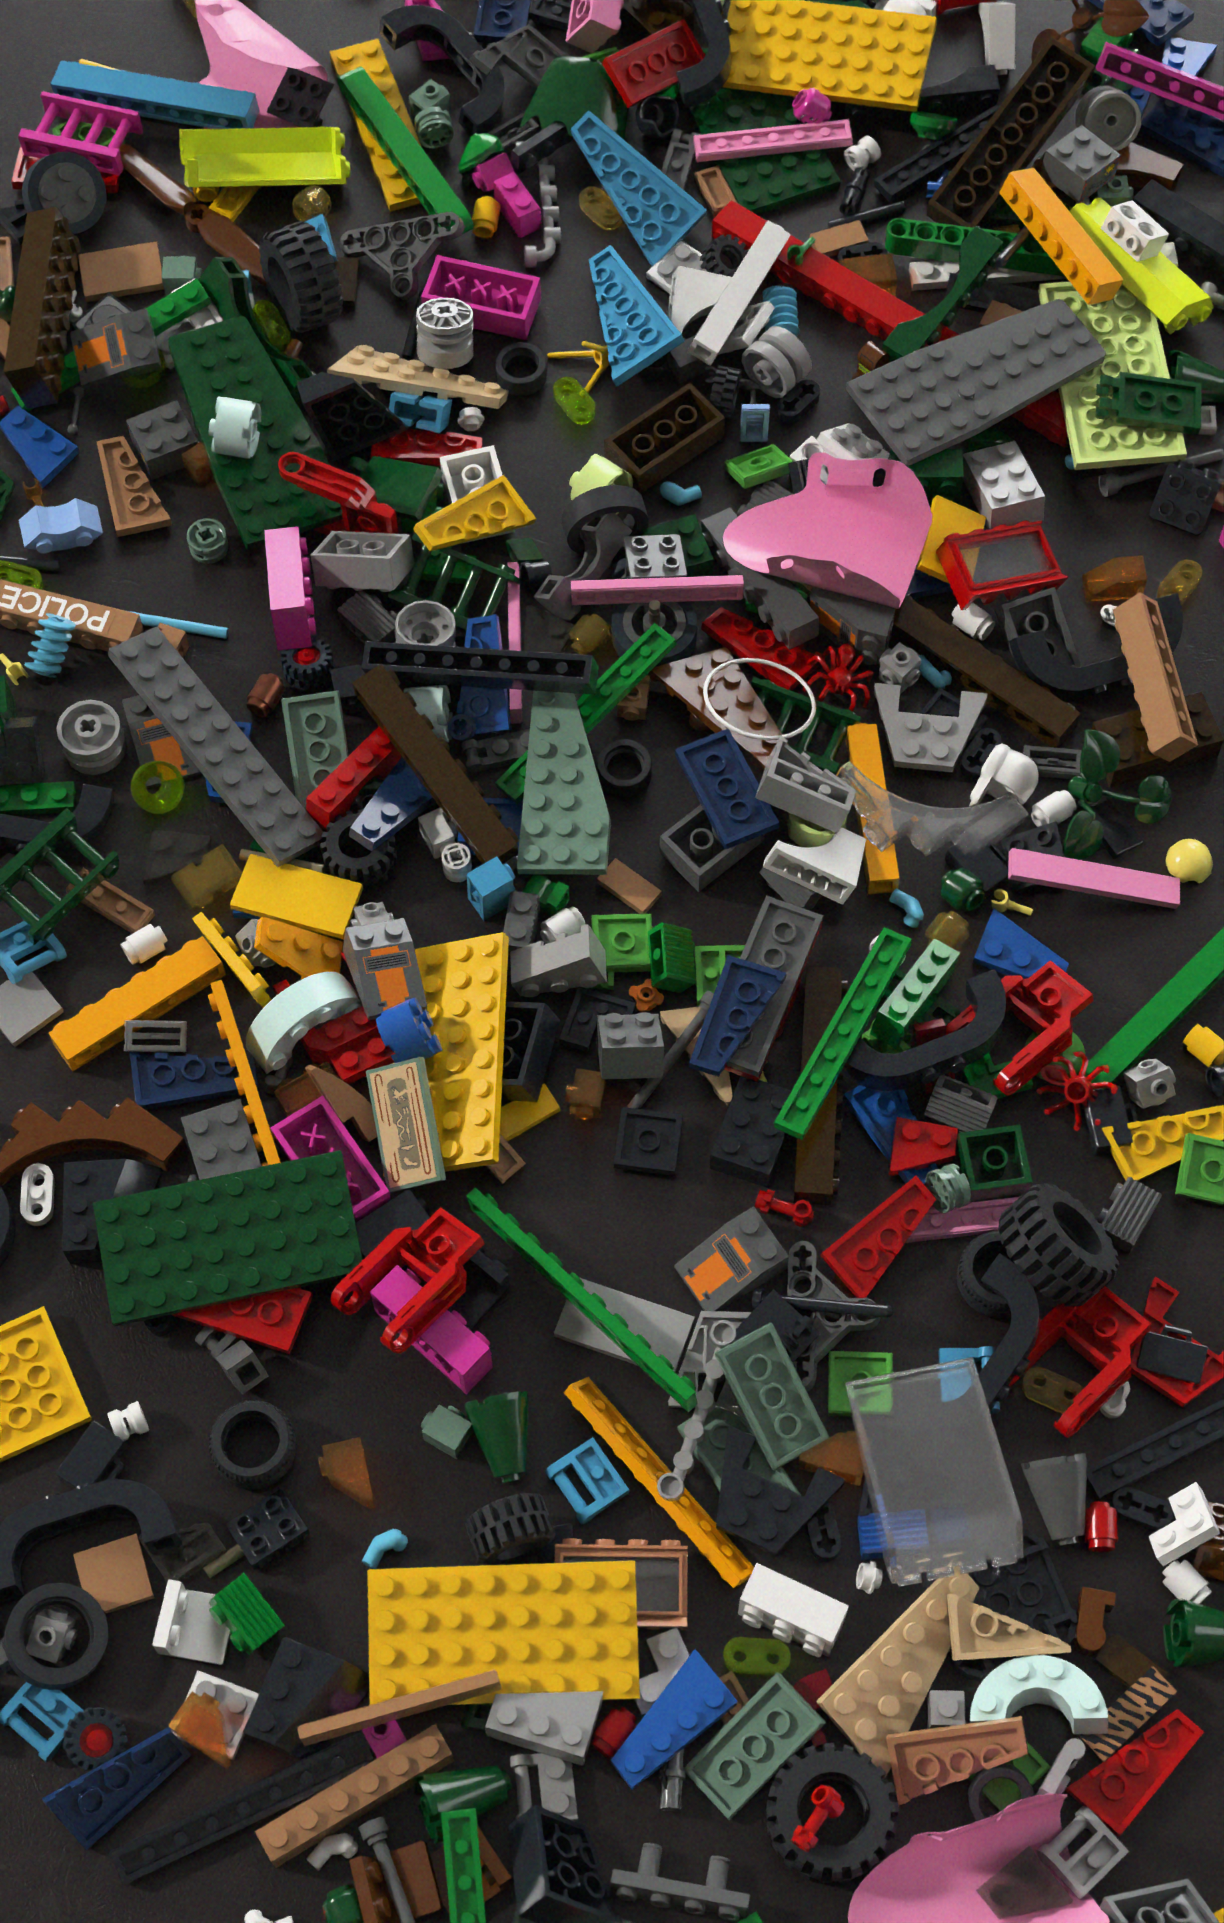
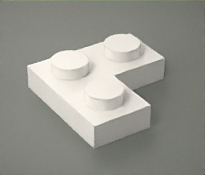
M1197 1482L1168 1498L1176 1521L1149 1536L1156 1558L1163 1566L1220 1534L1204 1492Z
M673 1628L646 1640L658 1672L639 1679L640 1698L634 1700L641 1717L645 1716L689 1657L678 1628Z

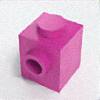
M501 153L473 167L474 173L472 177L476 186L485 192L494 189V181L514 172L507 153Z
M396 1720L361 1730L376 1758L381 1757L407 1741Z

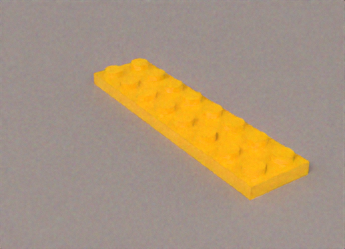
M379 39L330 51V59L337 77L360 66L363 67L421 146ZM348 103L390 212L420 204L421 202Z

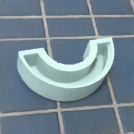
M322 972L306 977L283 990L260 1011L248 1030L246 1047L266 1074L272 1070H278L292 1057V1050L296 1042L304 1037L308 1030L319 1023L336 1019L363 1006L361 999L347 979L340 973Z
M1029 1655L1001 1664L982 1681L975 1693L971 1706L970 1723L1011 1718L1016 1711L1026 1705L1035 1703L1051 1705L1066 1716L1071 1724L1073 1734H1108L1107 1708L1096 1684L1085 1672L1075 1665L1052 1656Z

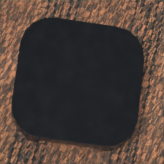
M1019 1525L1006 1527L1002 1532L948 1551L944 1549L934 1555L925 1569L922 1581L923 1593L953 1562L959 1563L979 1587L973 1603L1010 1617L1044 1634L1056 1637L1067 1644H1070L1075 1637L1078 1623L1076 1610H1072L1049 1555V1546L1043 1537L1037 1536L1030 1530L1019 1528ZM950 1647L947 1653L950 1662L957 1672L967 1679L982 1682L989 1673L1001 1664L1018 1657H1023L953 1660L952 1647ZM1061 1653L1042 1655L1056 1657Z

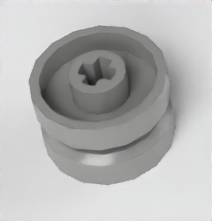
M1109 85L1098 86L1088 91L1079 101L1075 111V124L1077 128L1081 125L1115 151H1118L1128 146L1137 136L1141 126V112L1137 103L1120 89Z
M779 326L770 327L758 341H755L742 354V363L751 381L759 384L761 391L774 398L784 397L795 386V383H799L812 368L810 355L805 346L794 334Z
M97 700L80 701L68 707L59 718L57 724L58 740L65 759L73 769L83 774H102L115 768L124 758L127 748L125 734L118 714L110 705Z

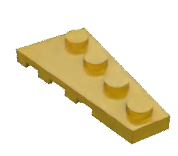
M502 475L416 523L413 530L428 550L434 551L532 525L535 523L536 517L507 478Z
M200 912L192 920L256 1002L264 1008L272 1000L265 991L269 985L259 972L255 975L250 972L254 967L244 954L240 957L236 955L239 948L229 936L223 939L221 934L224 933V930L215 918L209 921Z
M1224 1105L1189 1111L1179 1115L1157 1117L1156 1119L1127 1123L1133 1140L1130 1146H1118L1112 1135V1132H1114L1113 1126L1101 1129L1111 1144L1110 1152L1125 1180L1128 1177H1132L1134 1180L1139 1181L1181 1161L1185 1134L1187 1133L1224 1141Z

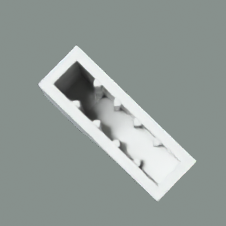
M1008 2L978 3V14L981 17L984 32L985 65H995L997 75L1008 74V69H1015V4Z
M678 266L672 276L667 317L681 334L689 323L699 317L710 314L732 277Z
M840 827L827 844L819 847H797L778 840L766 856L763 867L843 905L857 886L866 839Z

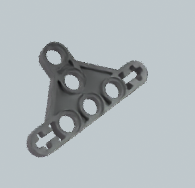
M444 212L346 231L341 236L340 248L351 257L367 255L390 273L391 291L400 299L409 300L417 293V273L441 242L454 240L462 235L464 222L455 213ZM451 221H453L455 225L451 226V231H449L445 227L449 226ZM425 224H431V233L426 237H422L420 233L421 228ZM402 228H406V238L402 241H397V232ZM377 233H382V242L377 246H373V236ZM353 239L360 242L353 244V249L349 247V244L353 243ZM403 254H407L409 257L407 264L403 267H398V258ZM404 280H409V289L404 293H400V283Z
M799 1241L790 1248L787 1296L876 1304L868 1298H847L819 1271V1255L814 1245L810 1242ZM803 1251H807L809 1256H811L806 1257L805 1260L807 1271L802 1270V1264L798 1258L802 1256ZM803 1279L811 1281L812 1285L808 1292L801 1294L795 1291V1285L798 1281ZM810 1311V1319L814 1322L813 1326L820 1332V1335L810 1344L808 1351L802 1353L793 1362L798 1375L799 1365L797 1362L803 1363V1370L806 1376H808L802 1380L806 1391L808 1392L814 1387L817 1363L850 1331H867L875 1328L880 1322L881 1317H872L864 1322L858 1320L857 1315L842 1314L840 1320L832 1323L825 1319L827 1312Z

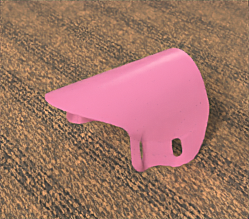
M195 0L197 19L210 62V73L198 83L255 93L260 112L253 128L300 127L266 111L288 67L299 69L327 81L325 68L240 1Z
M817 452L808 460L807 483L804 490L745 511L727 526L724 531L723 542L727 553L734 560L754 571L899 609L909 588L932 524V512L922 484L914 472L903 463L885 458L846 460L835 458L827 453ZM822 464L826 465L829 471L826 485L820 479ZM882 468L886 471L884 483L880 487H874L872 484L874 472Z
M1044 1794L1028 1797L1006 1806L1004 1810L994 1816L942 1833L926 1832L913 1836L906 1846L889 1855L862 1880L853 1894L848 1913L849 1923H1110L1108 1916L1100 1909L1089 1893L1079 1900L1049 1866H1046L1036 1854V1851L1044 1843L1049 1844L1062 1831L1060 1810L1064 1799L1068 1797L1065 1794ZM1067 1847L1059 1853L1065 1862L1071 1858Z

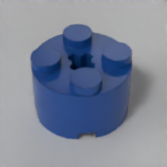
M416 997L377 1014L376 1023L385 1047L389 1046L395 1053L391 1055L395 1063L418 1057H424L425 1060L442 1051L439 1039L435 1034L431 1035L430 1027L434 1026L433 1020L426 1009L422 1011Z

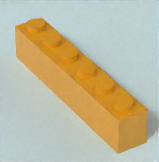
M1029 168L1009 172L999 193L1085 302L1091 305L1113 300L1124 279L1036 169Z
M203 936L197 940H190L183 945L181 950L173 955L161 958L154 967L146 972H139L134 975L127 984L110 990L100 1001L95 1004L86 1005L76 1016L59 1022L49 1032L50 1038L73 1072L124 1040L125 1020L154 1021L209 986L210 983L225 976L223 963ZM132 1027V1032H136L143 1027Z

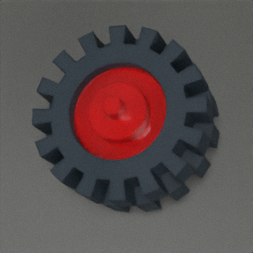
M311 637L312 647L282 650L281 662L284 678L288 680L291 686L295 683V687L298 689L302 685L305 686V690L310 689V685L318 688L320 687L319 682L325 685L328 683L327 678H332L330 670L335 669L332 649H330L328 643L324 644V640L319 639L316 642V638Z
M99 1707L86 1708L85 1711L76 1713L75 1717L67 1723L68 1727L63 1733V1747L67 1752L68 1758L81 1769L91 1771L125 1752L124 1745L127 1743V1736L125 1735L126 1728L120 1721L121 1719L111 1711Z

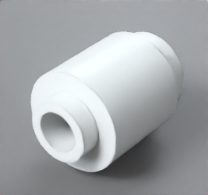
M973 602L966 610L962 611L958 604L952 612L954 617L952 623L974 639L985 640L995 626V622L991 619L992 616Z
M1066 790L1061 792L1055 791L1032 806L1031 818L1037 827L1055 821L1059 824L1072 816V812L1076 810L1075 800Z
M575 907L563 908L541 923L542 930L540 931V936L548 944L557 941L558 934L565 932L568 936L581 932L580 927L586 925L585 920Z
M149 924L126 937V941L120 945L133 965L137 962L141 964L164 951V943L168 940L159 926L154 928L152 924Z
M1176 1559L1162 1572L1166 1576L1162 1583L1177 1599H1185L1201 1604L1212 1593L1207 1587L1208 1582L1187 1560L1180 1563Z

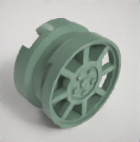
M429 107L419 112L415 117L414 124L418 140L424 147H442L452 140L454 129L450 114L446 109L442 111L440 107Z
M210 518L200 519L194 522L187 531L190 553L195 560L210 564L220 561L227 554L229 548L224 526L219 521Z
M949 1164L942 1167V1169L932 1170L927 1173L925 1178V1186L936 1198L933 1206L941 1213L952 1211L955 1207H963L970 1202L971 1191L968 1180L964 1173L959 1174L957 1171L959 1166L956 1164Z

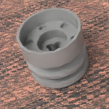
M437 298L421 304L416 313V328L418 332L417 356L420 361L438 369H451L468 363L473 358L474 352L472 334L473 310L470 305L453 298Z
M428 600L413 602L405 606L397 615L395 621L396 643L456 647L454 615L447 607L438 602Z

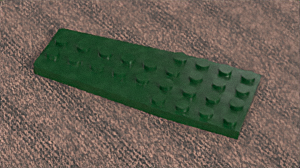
M238 316L171 336L168 340L169 351L208 462L246 549L249 550L265 545V530L299 526V532L303 533L343 520L341 504L299 488L296 484L288 482L280 476L278 461L281 456L288 452H297L325 464H330L319 441L246 317ZM218 396L260 404L261 423L257 422V431L260 434L253 457L241 458L212 452L214 436H209V424L211 419H216L215 407ZM291 463L286 466L285 470L296 472L301 466Z

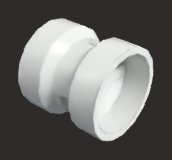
M865 136L858 141L857 146L854 145L846 149L844 157L846 163L853 171L858 166H863V171L868 163H874L881 157V151L873 138Z
M452 843L446 846L441 855L445 877L456 883L467 880L466 874L472 871L471 854L468 847L460 843Z
M138 1401L129 1404L125 1410L119 1411L116 1409L107 1413L115 1436L120 1437L124 1441L128 1440L131 1434H143L149 1431ZM125 1417H126V1419H127V1421H128V1424H129V1426H130L129 1428L127 1427V1424H126V1422H125V1419H124Z

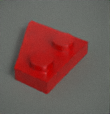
M897 1117L894 1126L888 1175L896 1176L900 1171L912 1168L919 1170L927 1168L930 1164H942L953 1161L958 1128Z

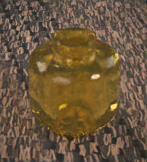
M316 185L306 187L294 197L292 202L294 216L302 222L321 214L326 217L330 214L332 208L328 193Z
M595 613L591 616H581L569 632V637L573 641L571 648L579 655H586L587 653L597 656L611 639L610 625Z
M950 910L949 913L940 912L925 931V936L930 941L927 946L935 938L958 951L970 935L967 929L968 922L954 911Z

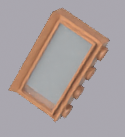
M569 1538L562 1539V1544H555V1563L635 1561L637 1627H647L650 1630H658L660 1627L687 1630L688 1546H681V1541L662 1540L661 1545H648V1540L633 1539L628 1540V1545H615V1540L596 1539L595 1545L582 1544L581 1539Z

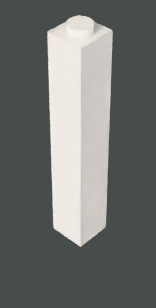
M769 220L766 222L687 352L711 366L791 235L790 233Z

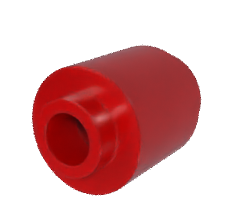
M1092 1502L1090 1507L1085 1509V1542L1088 1543L1089 1551L1111 1552L1115 1550V1543L1118 1542L1117 1510L1110 1507L1108 1502Z
M621 1707L619 1710L611 1708L593 1733L594 1739L590 1743L591 1746L611 1760L636 1728V1716L624 1707Z

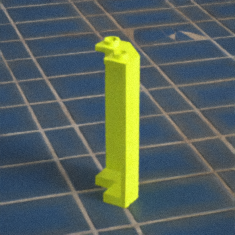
M340 128L179 129L181 163L185 166L184 182L187 187L346 184V178L350 177V163L346 161L345 156L341 155V149L345 148L344 133H340Z
M1101 197L1093 199L1090 205H1086L1083 202L1076 204L1069 211L1124 279L1121 285L1164 324L1165 330L1169 334L1183 328L1188 320L1191 325L1195 326L1198 322H1203L1210 316L1213 309L1211 297L1165 255L1159 252L1157 256L1137 262L1101 229L1111 209V206Z

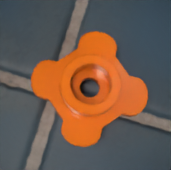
M646 979L643 984L631 986L629 989V996L634 998L636 1009L640 1012L652 1010L656 1005H661L664 1001L663 994L659 993L656 987L652 988L651 979ZM647 993L649 997H644L643 995Z

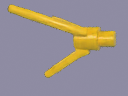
M583 341L582 346L592 349V351L548 353V358L593 357L599 367L581 393L582 398L586 397L602 372L610 365L607 346H600L587 341Z

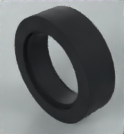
M608 485L591 489L574 498L565 507L561 515L562 526L570 549L584 555L585 544L580 530L589 521L610 513L628 514L622 521L632 530L629 536H642V529L649 527V518L641 494L628 486Z
M66 1583L42 1585L24 1595L13 1608L4 1635L6 1656L13 1670L27 1683L42 1689H65L83 1681L99 1664L108 1641V1624L100 1604L82 1588ZM48 1605H64L74 1609L83 1617L89 1631V1644L86 1652L77 1662L63 1668H49L40 1665L30 1657L23 1642V1628L29 1617L40 1608Z

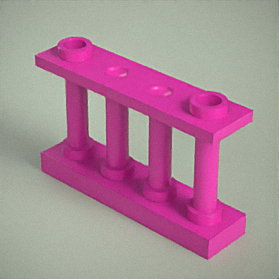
M42 91L40 96L45 110L44 117L36 131L22 128L18 135L23 155L43 158L57 152H72L88 159L100 172L120 176L124 169L119 151L121 144L128 132L142 134L143 132L139 112ZM56 116L69 119L60 136L47 134ZM80 121L93 124L84 141L71 139ZM104 127L117 129L109 146L95 144Z

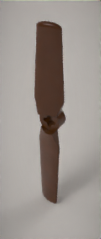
M122 144L119 151L123 167L166 206L184 215L186 226L190 231L200 233L204 241L224 257H234L242 270H249L250 276L266 287L259 259L261 256L259 245L229 218L209 209L203 204H198L190 190L129 144Z

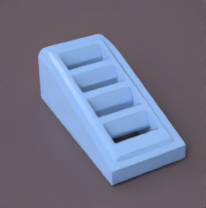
M742 404L740 441L768 442L770 404Z

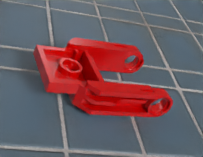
M288 452L279 459V473L284 480L296 484L299 488L341 504L343 520L312 530L327 536L332 531L399 534L396 510L388 504L377 503L376 491L362 478L297 452ZM291 463L301 466L296 472L285 470L286 466Z
M341 952V953H340V956H341L342 961H343V960L346 961V958H345V956H344V953ZM285 979L272 985L275 995L277 996L288 988L290 984ZM363 1006L324 1024L320 1029L312 1027L300 1039L313 1063L322 1065L332 1064L339 1078L347 1084L365 1077L367 1070L387 1066L394 1062L391 1055L395 1053L389 1046L385 1047L376 1019L368 1020Z
M1051 960L1029 978L1023 979L1021 975H1012L1001 979L1006 996L1005 1013L1012 1010L1018 1019L1039 1035L1012 1057V1062L999 1073L996 1079H993L994 1086L1005 1095L1015 1093L1038 1074L1041 1068L1051 1063L1054 1057L1059 1056L1072 1045V1019L1094 1001L1093 994ZM971 1005L947 1024L946 1035L963 1029L972 1022L976 1015Z
M440 1207L419 1229L412 1230L410 1227L394 1229L334 1288L331 1295V1303L345 1315L354 1314L372 1298L370 1291L396 1265L400 1268L408 1265L410 1270L425 1280L427 1284L397 1312L398 1316L388 1324L380 1338L381 1343L392 1352L402 1353L466 1292L467 1272L463 1265L485 1243L480 1235ZM353 1291L351 1298L344 1303L346 1295ZM401 1329H403L400 1336L395 1341H393L395 1335Z
M1107 1287L1102 1288L1084 1305L1068 1307L1064 1304H1057L1040 1321V1331L1036 1344L1027 1358L1030 1360V1364L1023 1375L1060 1338H1065L1069 1346L1101 1371L1073 1399V1404L1063 1413L1059 1421L1054 1422V1427L1066 1438L1073 1436L1131 1378L1130 1350L1151 1330V1323ZM1015 1375L1009 1386L1013 1385L1020 1377Z

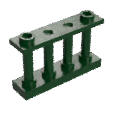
M413 534L412 539L422 544V547L406 586L402 585L401 590L395 588L388 595L389 598L405 605L416 601H424V599L416 597L418 594L416 589L432 553L416 534ZM445 547L437 550L446 554L447 558L432 594L427 596L426 600L443 604L441 599L457 561L461 560L473 565L456 607L453 606L450 611L454 615L456 626L467 630L469 618H467L468 612L466 610L483 570L498 577L481 617L495 614L508 581L520 585L522 579L514 575L516 570L503 564L496 568Z
M753 678L751 686L764 707L768 702L782 708L775 723L782 735L793 712L808 718L810 717L812 704L809 697L777 686L770 680ZM815 700L816 712L813 721L803 731L797 745L789 746L800 755L802 752L811 757L809 761L820 770L828 769L838 777L840 763L835 762L834 759L845 738L847 727L859 724L861 716L856 715L851 710L839 709ZM820 722L836 728L822 756L807 751Z
M67 808L0 869V902L6 903L32 927L28 931V935L33 945L37 944L40 940L48 939L54 932V927L104 879H111L119 870L118 853L112 851L106 858L98 853L76 833V817ZM68 841L96 867L85 878L81 877L54 852L55 847L60 842ZM40 861H47L75 886L63 899L33 873V868ZM19 881L28 883L53 906L41 919L11 893V888Z

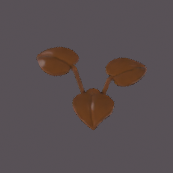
M1071 0L1076 9L1072 14L1074 26L1064 30L1061 34L1053 28H1047L1040 32L1032 46V62L1051 37L1075 52L1074 44L1070 39L1065 38L1066 35L1078 30L1081 32L1089 31L1094 26V22L1103 18L1101 27L1104 33L1112 37L1125 36L1139 29L1148 20L1149 13L1138 0H1105L1103 5L1104 12L1093 16L1088 8L1080 7L1077 0Z

